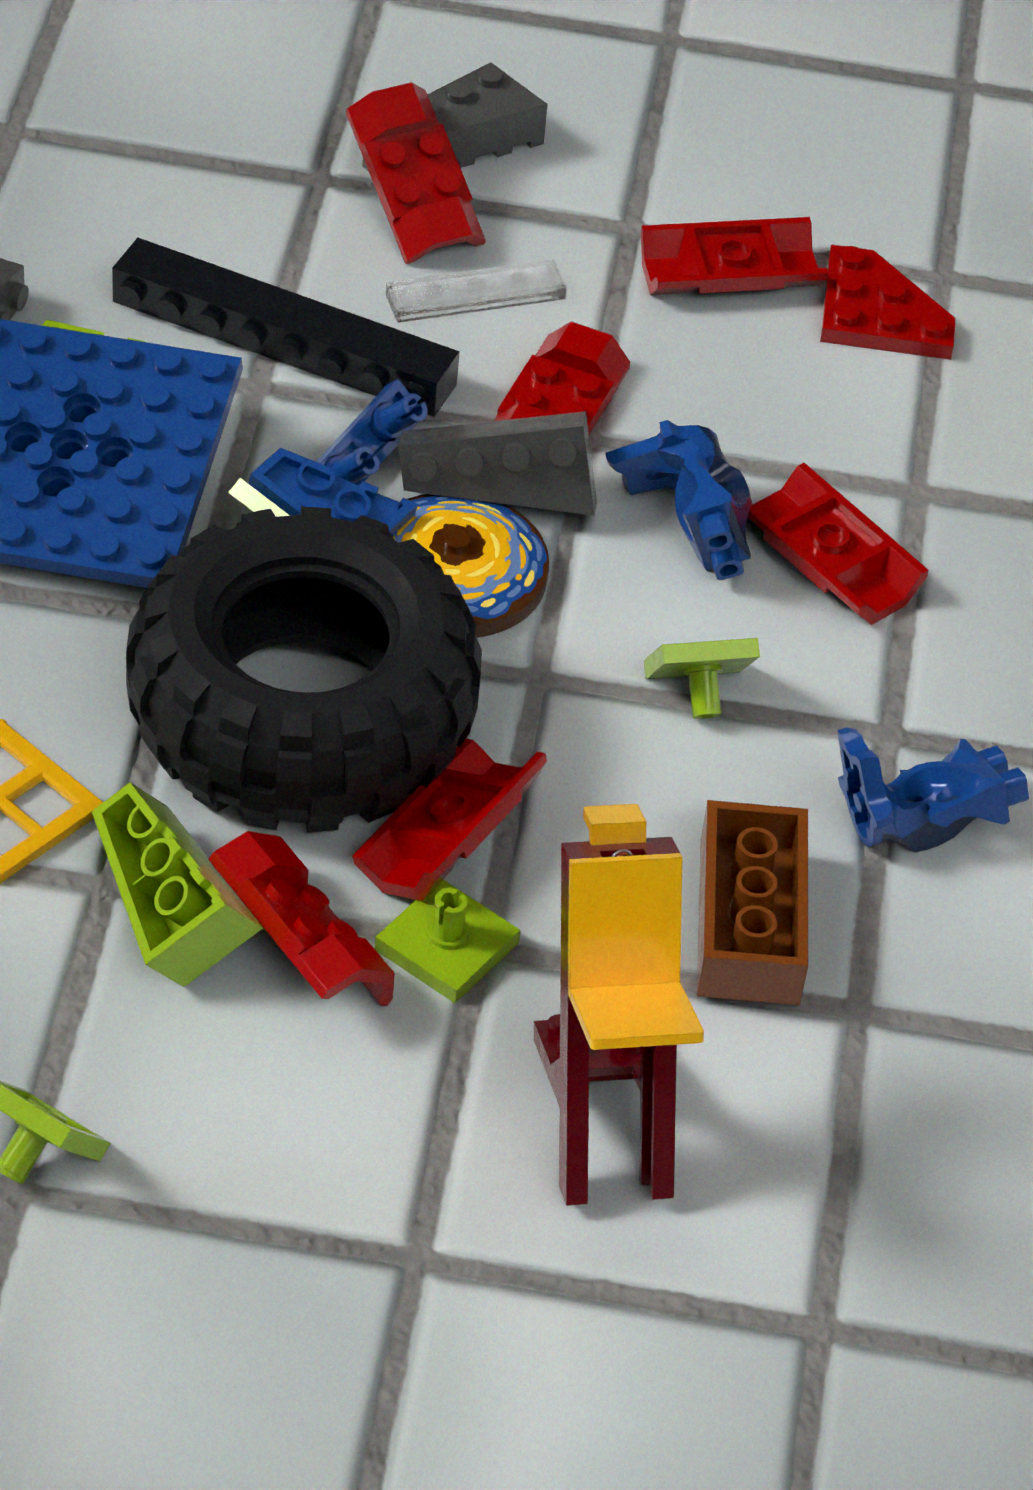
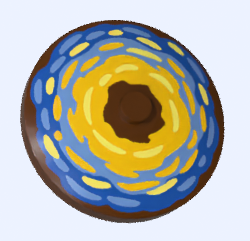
M432 494L408 498V500L417 503L418 507L415 515L393 535L394 540L399 543L410 539L416 540L434 555V561L441 566L444 575H451L476 623L475 635L477 638L505 631L522 622L537 608L547 587L549 554L541 534L527 518L513 508L500 503Z

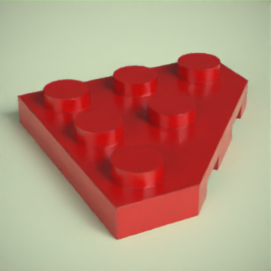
M831 244L820 342L951 360L955 334V317L874 250Z

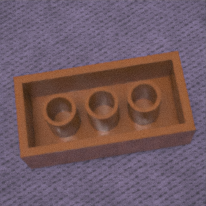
M707 800L700 846L697 996L800 1005L808 970V809Z

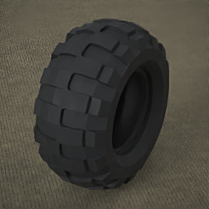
M301 506L300 515L275 516L271 508L241 514V522L237 523L235 528L228 531L213 525L192 537L190 545L183 548L180 556H170L145 590L139 601V610L129 625L126 647V686L130 711L138 725H140V735L147 747L172 780L181 779L185 788L193 793L194 799L217 813L229 805L241 810L242 817H246V824L276 830L279 820L306 822L307 833L339 830V824L347 816L359 814L369 823L395 812L396 806L401 805L408 794H412L420 785L427 788L448 767L455 757L456 746L460 747L470 734L478 709L482 649L475 635L476 623L459 588L456 587L451 575H444L441 566L434 561V555L416 540L410 539L399 543L394 540L393 534L389 533L388 524L360 515L354 522L331 517V508ZM290 642H309L332 646L345 651L362 661L371 669V672L357 682L342 688L307 693L278 689L264 684L246 674L236 664L251 653L268 646Z

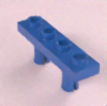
M398 379L394 380L382 389L316 462L332 468L335 476L360 486L362 481L365 482L369 476L378 471L380 464L396 448L402 431L412 430L417 423L426 418L428 409L425 402L418 404L417 402L421 397L415 393H409Z

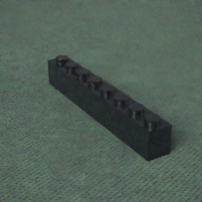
M139 237L136 238L112 268L113 302L374 396H377L387 384L398 379L409 393H415L421 397L417 403L425 402L428 409L427 415L436 416L457 385L460 351Z

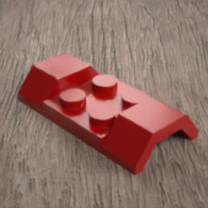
M410 82L372 91L346 109V116L405 264L417 261L434 249L467 241L476 247L485 244L486 239L471 204L473 200L443 123L439 124L425 89Z
M810 217L641 226L642 268L650 295L691 293L697 289L699 294L784 289V287L818 286L828 280L829 273L827 268H818L812 250V222Z
M571 321L548 334L536 355H531L498 407L497 416L494 421L586 411L590 435L630 369V361L613 335Z
M802 463L795 468L781 490L754 504L751 503L748 518L764 531L763 539L825 594L832 591L871 625L905 607L928 576L929 570L806 463Z
M466 738L460 747H456L455 757L448 767L427 788L420 785L352 856L354 864L382 893L424 901L452 871L458 859H467L523 799L522 794L532 785L547 763L546 754L536 752L523 767L494 762L473 739Z
M246 831L212 853L208 860L321 999H330L358 981L362 982L381 1006H388L393 999L395 973L366 938L358 937L357 932L352 926L335 915L328 906L330 903L328 897L315 886L308 884L309 870L281 836Z

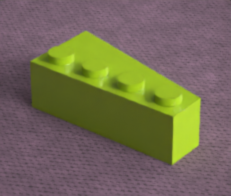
M129 782L91 811L145 965L185 987L263 929L258 920L208 860L209 858L167 805Z

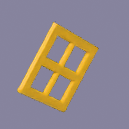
M0 719V746L26 768L0 785V811L30 836L0 856V884L93 820L94 817L91 811L103 803V801L11 728L4 719ZM42 781L73 805L43 827L13 803L14 800Z

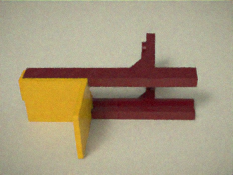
M637 804L585 806L583 808V819L589 829V841L561 843L560 1014L553 1015L548 1020L534 1021V1042L560 1107L559 1187L566 1206L588 1204L589 1082L635 1079L640 1090L639 1182L641 1185H651L650 1195L652 1200L674 1198L677 1045L704 1042V1029L680 983L683 857L672 837L646 838L647 821Z

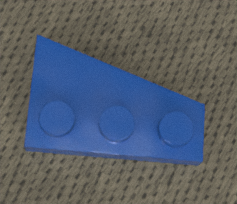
M281 447L250 474L248 482L250 486L288 515H300L301 506L331 508V517L354 522L360 515L388 524L389 533L393 535L415 515L418 507L417 503L405 498L398 502L378 494V487L364 481L359 486L335 476L332 468Z

